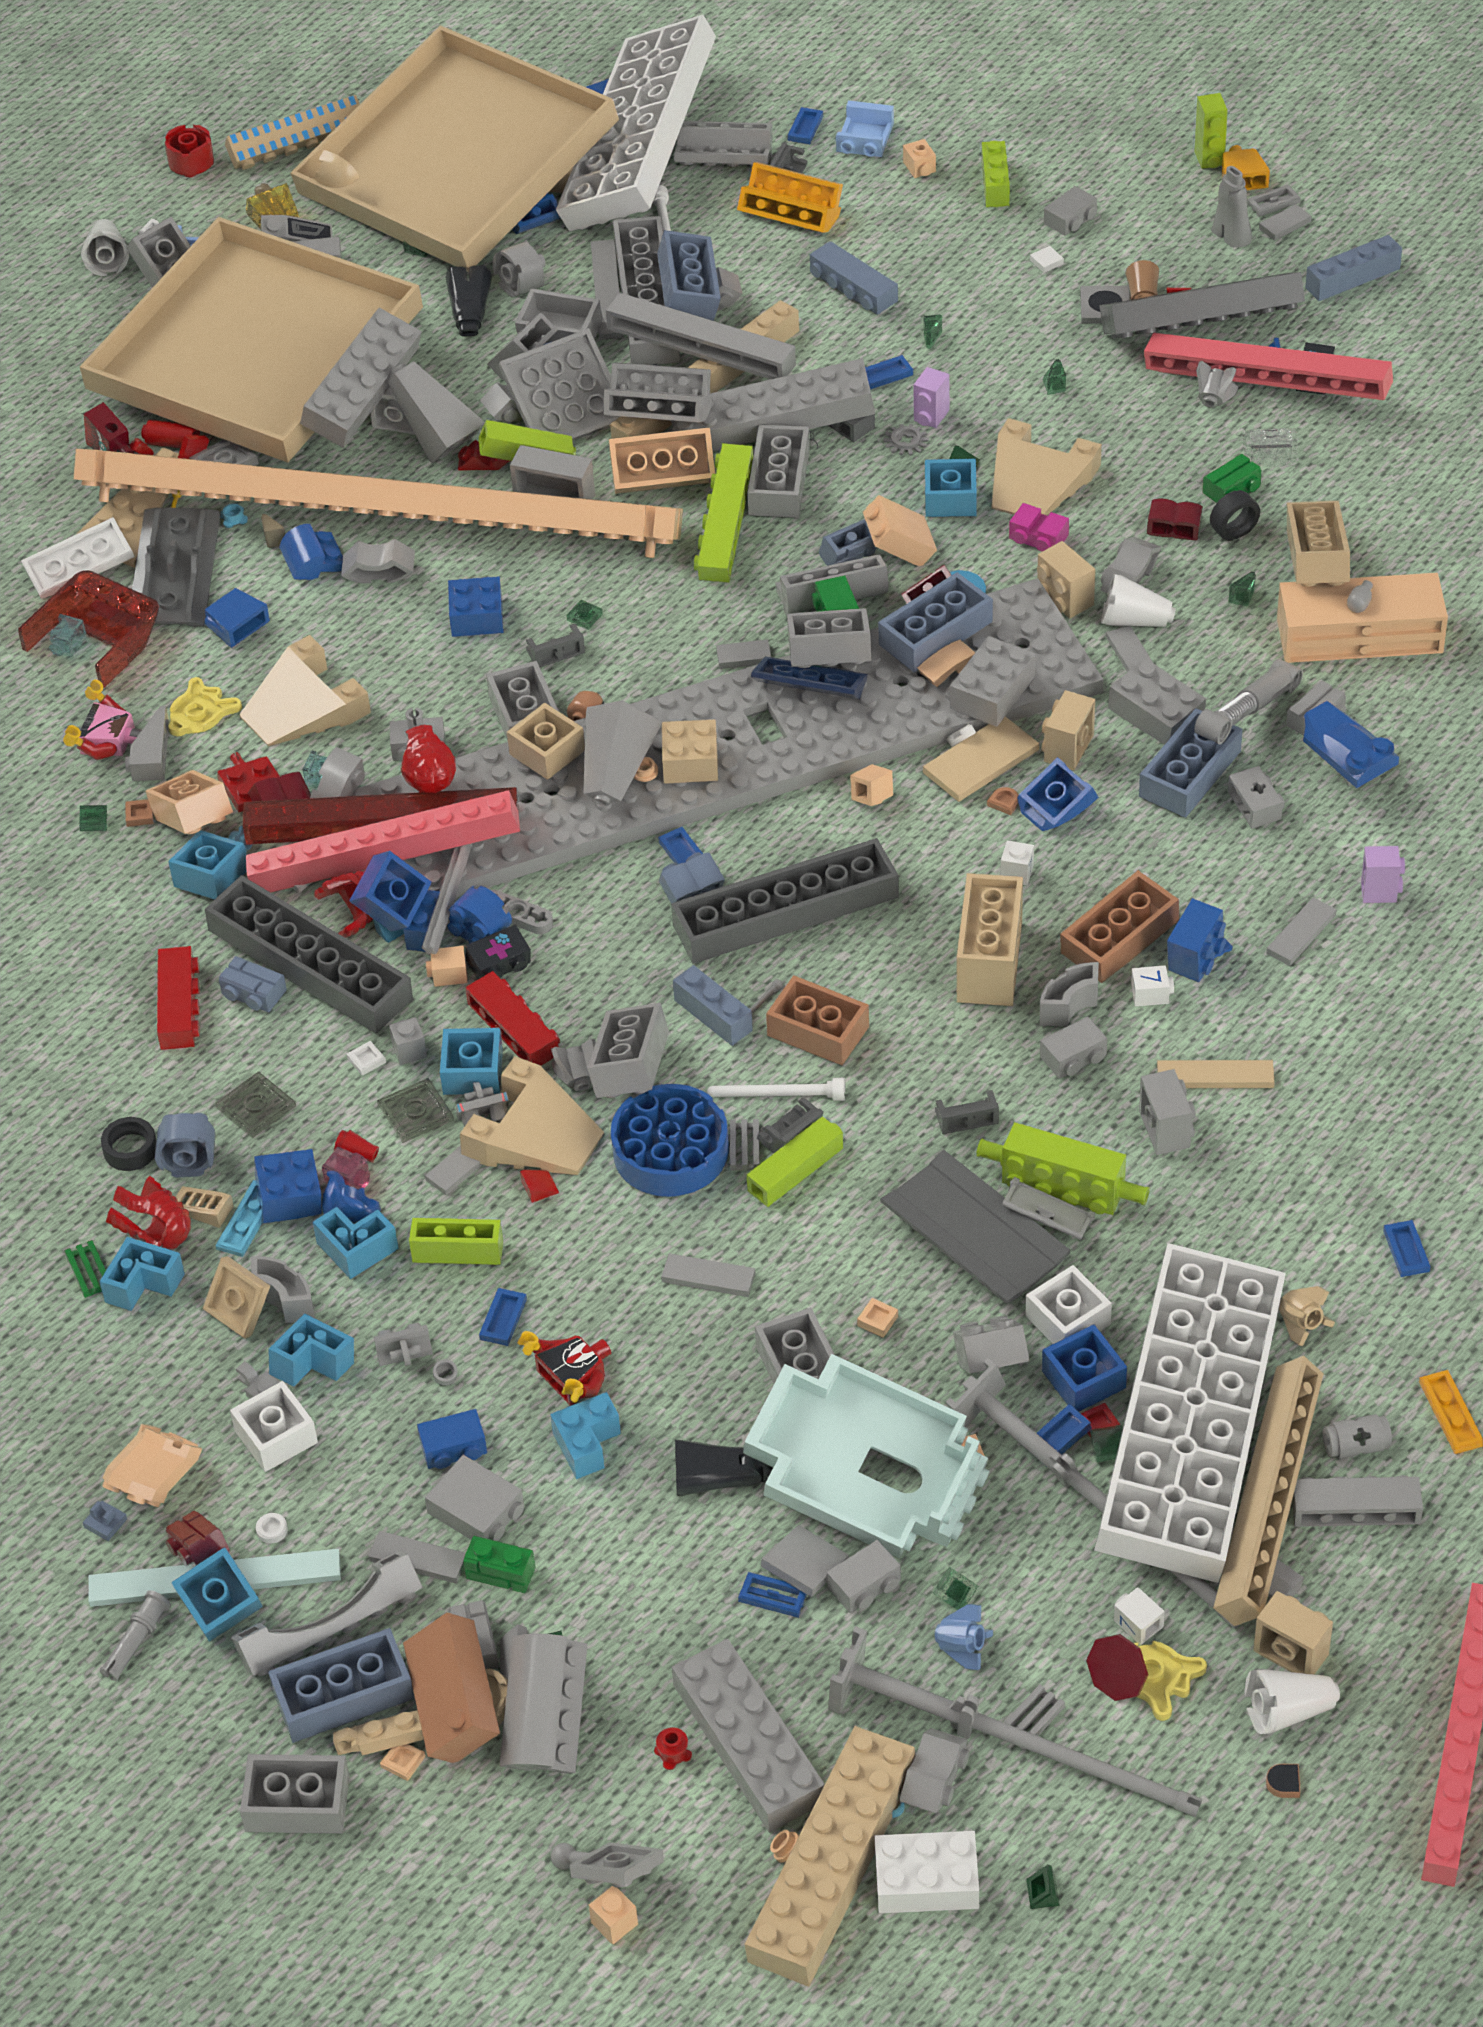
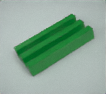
M93 1240L88 1241V1245L82 1247V1244L77 1245V1250L71 1251L70 1248L65 1250L66 1257L84 1298L102 1292L101 1285H99L85 1253L91 1252L101 1277L106 1272ZM80 1256L93 1288L88 1290L74 1257Z

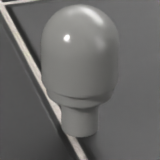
M1363 581L1362 585L1356 586L1347 599V606L1352 612L1361 613L1368 607L1372 599L1371 589L1373 587L1370 581Z

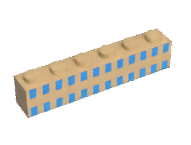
M354 95L227 136L225 147L235 169L242 167L243 170L255 166L256 162L263 160L264 163L275 160L277 155L283 153L289 156L298 152L299 148L306 146L307 149L318 146L319 142L323 141L360 103L357 96Z

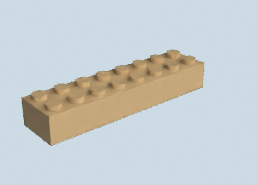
M854 1726L745 1942L748 1963L810 1987L875 1854V1835L885 1834L892 1819V1812L897 1809L900 1803L907 1770L912 1765L916 1756L915 1747Z

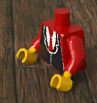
M524 1331L521 1334L517 1344L524 1345L522 1351L525 1355L529 1356L532 1352L535 1353L537 1372L569 1406L576 1404L580 1399L592 1398L598 1395L605 1377L604 1362L602 1360L612 1353L606 1341L601 1339L592 1346H589L577 1335L568 1339L543 1340L538 1339L530 1331Z

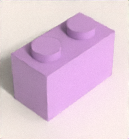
M927 367L914 383V421L920 425L937 428L949 412L948 373Z
M1398 846L1364 847L1361 875L1363 903L1397 902L1398 893L1403 891V879L1400 874H1405V858L1399 856Z

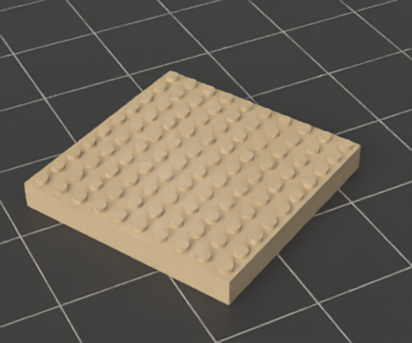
M440 25L290 174L299 194L456 267H466V271L469 272V267L476 266L610 130L619 118L612 98ZM327 150L344 158L352 165L360 178L348 186L339 188L317 183L316 172H320L322 161L319 158L323 151Z
M218 217L80 366V371L85 389L288 463L314 434V431L300 424L305 403L378 308L409 324L423 308L420 288L417 284Z

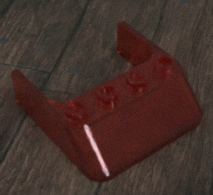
M83 570L76 573L18 628L22 650L29 652L47 633L57 626L66 625L113 646L95 664L97 678L103 684V688H105L147 646L159 612V605L153 598L98 573Z

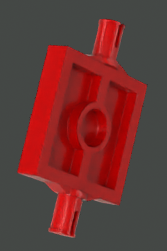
M236 752V756L233 753L230 756V760L234 766L217 771L218 780L223 782L226 793L238 813L249 809H256L248 794L254 783L261 780L278 778L280 776L267 756L244 762L239 752Z

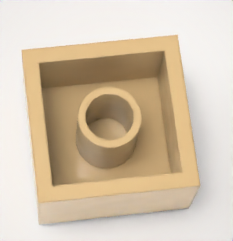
M1063 541L1038 554L1037 578L1060 613H1064L1070 619L1094 606V567Z
M1065 690L1060 700H1055L1050 718L1046 717L1042 725V733H1045L1041 751L1044 752V762L1051 764L1058 757L1070 770H1075L1094 736V698Z
M543 703L507 731L509 755L547 780L585 751L583 727L546 703Z
M716 719L662 722L664 783L718 781Z
M1276 1591L1257 1617L1253 1651L1290 1672L1315 1675L1329 1655L1333 1621L1329 1620L1323 1613L1313 1611L1300 1604L1296 1598Z

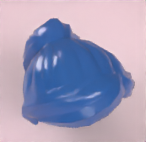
M327 1171L326 1175L329 1177V1181L322 1197L323 1214L338 1207L355 1224L374 1211H381L379 1202L368 1198L365 1195L364 1188L356 1189L345 1185V1181L339 1172Z

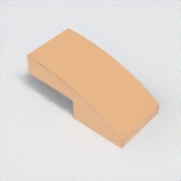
M957 640L934 653L917 668L925 678L938 687L954 671L959 674L975 652L963 641Z

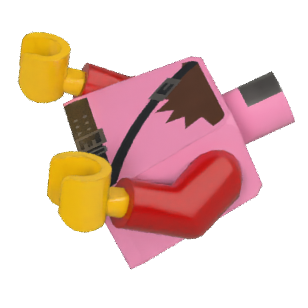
M96 679L92 680L90 687L86 688L85 696L90 700L97 699L99 702L93 703L81 729L74 725L67 727L63 742L66 746H74L76 744L80 754L88 755L95 760L112 756H123L128 744L134 742L142 729H135L132 715L118 705L108 694L104 695L101 693L103 684Z

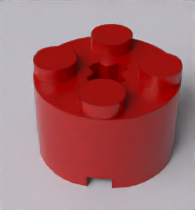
M193 124V128H186V125H180L171 129L166 134L165 149L168 166L173 172L190 178L205 172L214 164L211 137L205 127Z

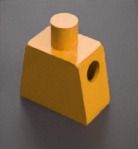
M1234 145L1228 152L1223 153L1222 177L1226 174L1228 166H1234L1242 172V178L1245 180V188L1247 190L1269 188L1270 170L1256 149L1242 150L1241 146Z

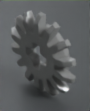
M899 424V428L896 429L894 426L891 428L892 433H885L890 438H884V442H891L885 444V447L890 448L894 446L891 449L892 453L900 449L899 454L901 456L905 450L908 451L910 456L913 455L912 449L920 453L921 449L918 446L926 448L927 444L922 442L929 441V437H923L927 435V432L920 433L921 427L914 428L913 424H909V426ZM902 436L913 438L910 440V443L900 442Z

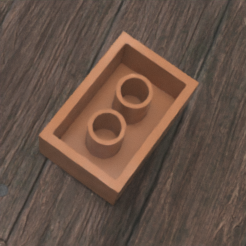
M793 975L766 1013L767 1036L843 1066L869 1028V1005Z

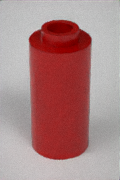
M148 420L143 425L141 431L142 439H145L147 445L181 448L184 435L200 436V430L181 423Z

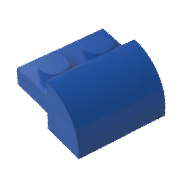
M547 193L512 228L514 233L519 234L561 219L556 211L558 203L554 195Z
M302 524L288 531L282 538L279 548L294 580H313L319 578L320 572L342 571L343 555L332 532H314L311 524Z

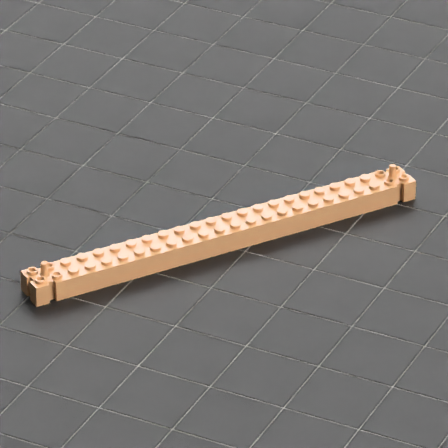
M76 449L74 479L82 480L81 485L100 486L99 502H109L110 488L128 489V485H131V490L153 491V487H155L156 493L177 494V490H180V495L202 496V492H205V498L226 499V495H229V500L251 501V497H254L255 503L275 504V500H279V505L300 506V502H304V508L324 509L325 505H329L328 510L349 511V507H353L354 513L374 514V510H378V515L399 516V512H403V518L423 519L424 515H428V520L448 521V517H452L453 523L473 524V520H478V525L498 526V522H502L503 528L523 529V525H528V530L542 532L548 531V527L554 528L553 533L573 534V530H579L578 535L594 537L598 536V532L604 533V538L623 539V535H629L630 541H646L645 557L648 558L655 557L656 543L673 544V540L680 539L682 508L92 449Z

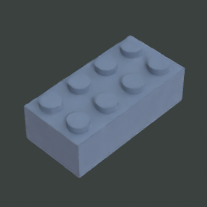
M664 230L657 255L665 306L714 321L721 297L711 237Z
M956 572L879 621V645L915 672L918 670L917 667L943 647L957 640L964 641L992 623L993 599Z
M1197 708L1194 709L1140 773L1139 797L1185 818L1241 752L1243 729L1235 725L1232 726L1228 737L1222 744L1196 734L1194 730L1195 724L1202 712Z
M390 1628L268 1671L272 1690L292 1743L415 1699L411 1678Z

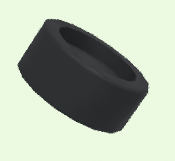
M1242 490L1233 491L1222 497L1213 507L1210 514V524L1223 539L1233 541L1251 532L1260 518L1261 509L1248 493ZM1239 509H1242L1237 518L1228 523L1231 516Z
M124 1117L110 1123L103 1130L101 1136L104 1159L111 1167L121 1171L138 1170L148 1165L155 1158L157 1140L154 1128L148 1121L139 1117ZM125 1135H141L146 1139V1143L134 1152H117L112 1147L117 1139Z

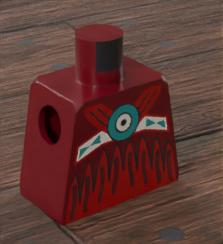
M104 402L83 414L86 444L93 450L135 453L129 446L128 429Z

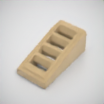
M182 1186L176 1195L178 1202H181L185 1195L190 1196L184 1205V1208L189 1212L190 1218L218 1228L221 1227L234 1207L232 1196L222 1192ZM198 1199L195 1206H191L194 1200ZM207 1202L206 1206L202 1208L203 1203Z

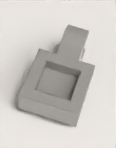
M245 1361L236 1368V1371L241 1374L237 1379L248 1387L245 1392L246 1396L250 1399L281 1382L269 1375L267 1371L259 1376L254 1368Z

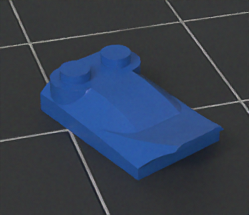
M1325 701L1305 713L1303 742L1355 788L1364 785L1399 764V756L1394 752V744L1390 740L1375 737L1366 728L1329 701Z

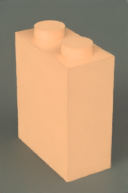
M880 495L863 511L875 547L916 566H923L937 551L925 516Z

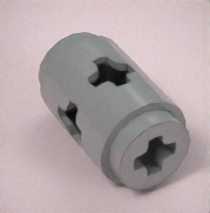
M1374 1414L1358 1417L1355 1420L1348 1419L1331 1422L1329 1426L1323 1428V1443L1326 1453L1330 1458L1342 1459L1357 1456L1360 1453L1369 1454L1384 1451L1385 1447H1390L1392 1444V1434L1387 1418ZM1360 1432L1362 1438L1369 1436L1370 1438L1365 1440V1445L1360 1446L1359 1441H1354L1353 1435Z

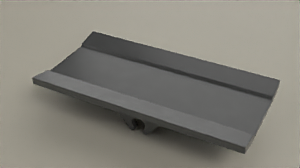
M159 507L144 510L127 627L144 624L205 626V609L208 607L220 511L207 508Z
M945 1150L940 1152L928 1166L897 1190H893L880 1198L882 1204L1006 1304L1021 1296L1060 1265L1070 1254L1069 1248L1030 1217L1003 1206L1002 1203L1005 1198Z

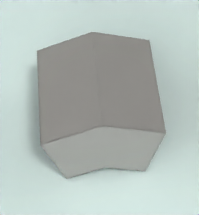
M1277 1559L1268 1597L1272 1598L1276 1591L1286 1596L1294 1597L1301 1589L1304 1577Z

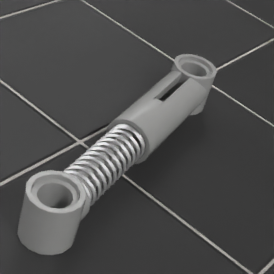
M1279 658L1276 659L1267 673L1241 690L1235 699L1214 712L1204 709L1196 721L1195 733L1213 742L1222 744L1228 737L1232 726L1247 715L1255 714L1284 692L1292 693L1301 683L1303 669Z

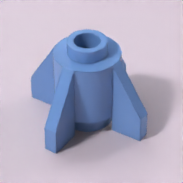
M968 1604L945 1617L935 1629V1641L939 1644L940 1649L964 1668L979 1670L981 1668V1653H974V1651L981 1650L985 1638L993 1636V1630L984 1629L982 1625L976 1623L981 1621V1605Z

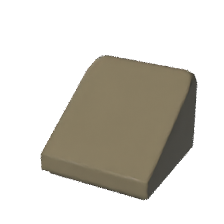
M262 514L261 519L267 548L280 546L281 540L285 536L284 527L267 514Z

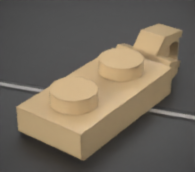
M418 1710L403 1712L380 1720H372L365 1724L355 1725L352 1728L346 1727L333 1732V1742L338 1755L361 1751L363 1756L421 1741L424 1738Z

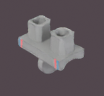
M479 1082L473 1083L474 1091L464 1094L466 1102L456 1104L458 1120L462 1119L465 1127L473 1114L479 1116L490 1113L491 1120L500 1123L507 1113L509 1103L507 1092L494 1095L492 1087L481 1089Z
M419 1322L409 1324L405 1330L397 1332L389 1329L379 1331L378 1336L374 1337L380 1366L404 1361L405 1366L411 1365L410 1359L433 1354L427 1325L421 1326Z

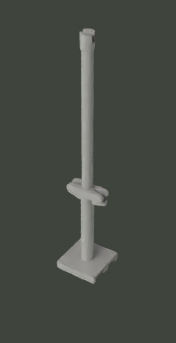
M987 1358L984 1361L987 1368L977 1380L970 1376L963 1383L966 1392L956 1402L949 1398L946 1401L948 1408L967 1416L964 1427L970 1424L983 1411L1054 1472L1058 1481L1064 1487L1068 1488L1071 1485L1103 1513L1107 1496L1078 1472L1073 1459L1066 1453L1062 1456L995 1398L1006 1384L998 1366L991 1359ZM1169 1570L1212 1608L1214 1607L1218 1591L1204 1579ZM1218 1613V1615L1234 1629L1239 1627V1625L1233 1626L1228 1620H1226L1221 1614Z
M857 1626L853 1630L850 1648L845 1647L841 1655L838 1674H833L830 1679L828 1710L838 1714L841 1713L855 1683L949 1720L952 1728L958 1730L957 1735L969 1739L974 1728L1170 1805L1175 1810L1193 1817L1197 1816L1198 1809L1201 1806L1202 1798L1182 1790L1177 1791L980 1714L978 1713L979 1699L975 1696L968 1695L966 1700L964 1697L959 1696L955 1701L862 1666L865 1660L867 1630Z

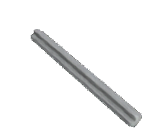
M473 843L455 847L422 945V949L425 950L427 955L431 953L436 954L439 950L450 916L448 909L454 903Z

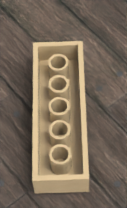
M1339 501L1287 502V536L1296 584L1311 587L1317 585V583H1328L1332 586H1338L1344 582H1350V549Z

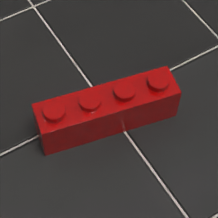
M191 946L158 949L157 1035L161 1050L195 1047V1037H200L199 1021L195 1020V1016L200 1015L199 1000L195 999V995L200 994L199 979L195 978V974L200 973L199 958L193 957Z
M492 971L465 987L467 1004L490 1028H500L503 1042L519 1058L540 1066L554 1058L552 1049L559 1047L560 1044L558 1034L555 1030L548 1029L541 1016L537 1012L533 1013L528 1008L523 997L517 996L505 979H500Z

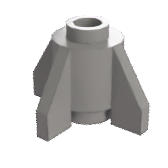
M1199 362L1196 370L1199 385L1198 397L1205 406L1210 408L1220 406L1236 395L1238 385L1232 382L1237 370L1236 368L1231 367L1223 371L1216 368L1211 369L1205 362Z
M590 1039L581 1044V1046L568 1049L554 1047L552 1049L555 1061L551 1063L554 1073L569 1088L582 1091L591 1087L592 1082L587 1068L596 1044L595 1039Z

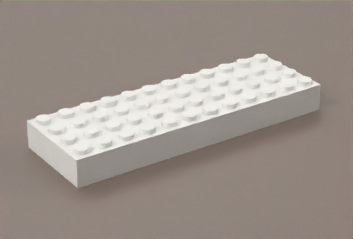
M704 15L625 39L603 92V95L613 99L619 120L573 166L556 208L557 213L569 232L578 229L583 230L595 224H604L616 218H625L637 212L643 213L650 209L716 38Z
M1167 1243L1094 1551L1219 1583L1228 1552L1286 1273Z

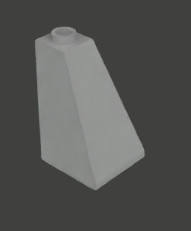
M414 361L407 366L402 363L391 371L393 376L387 383L430 462H436L469 441L484 426V421Z
M623 700L587 707L583 794L593 798L594 803L603 806L621 801L659 731L662 721Z

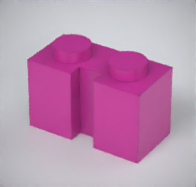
M1022 503L1009 521V539L1014 540L1018 544L1035 547L1041 552L1061 541L1064 542L1069 536V518L1052 512L1048 516L1041 514V508Z

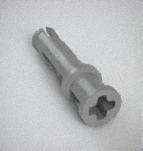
M147 1591L145 1594L146 1600L138 1612H133L130 1617L131 1625L103 1667L100 1668V1673L108 1678L111 1674L112 1677L110 1679L117 1681L146 1635L155 1632L157 1621L164 1611H169L171 1608V1603L163 1595L155 1591Z

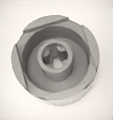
M527 241L503 249L494 255V274H499L501 282H498V284L509 296H520L521 293L529 292L531 288L538 289L544 286L543 268L546 265L545 259L542 254H537Z

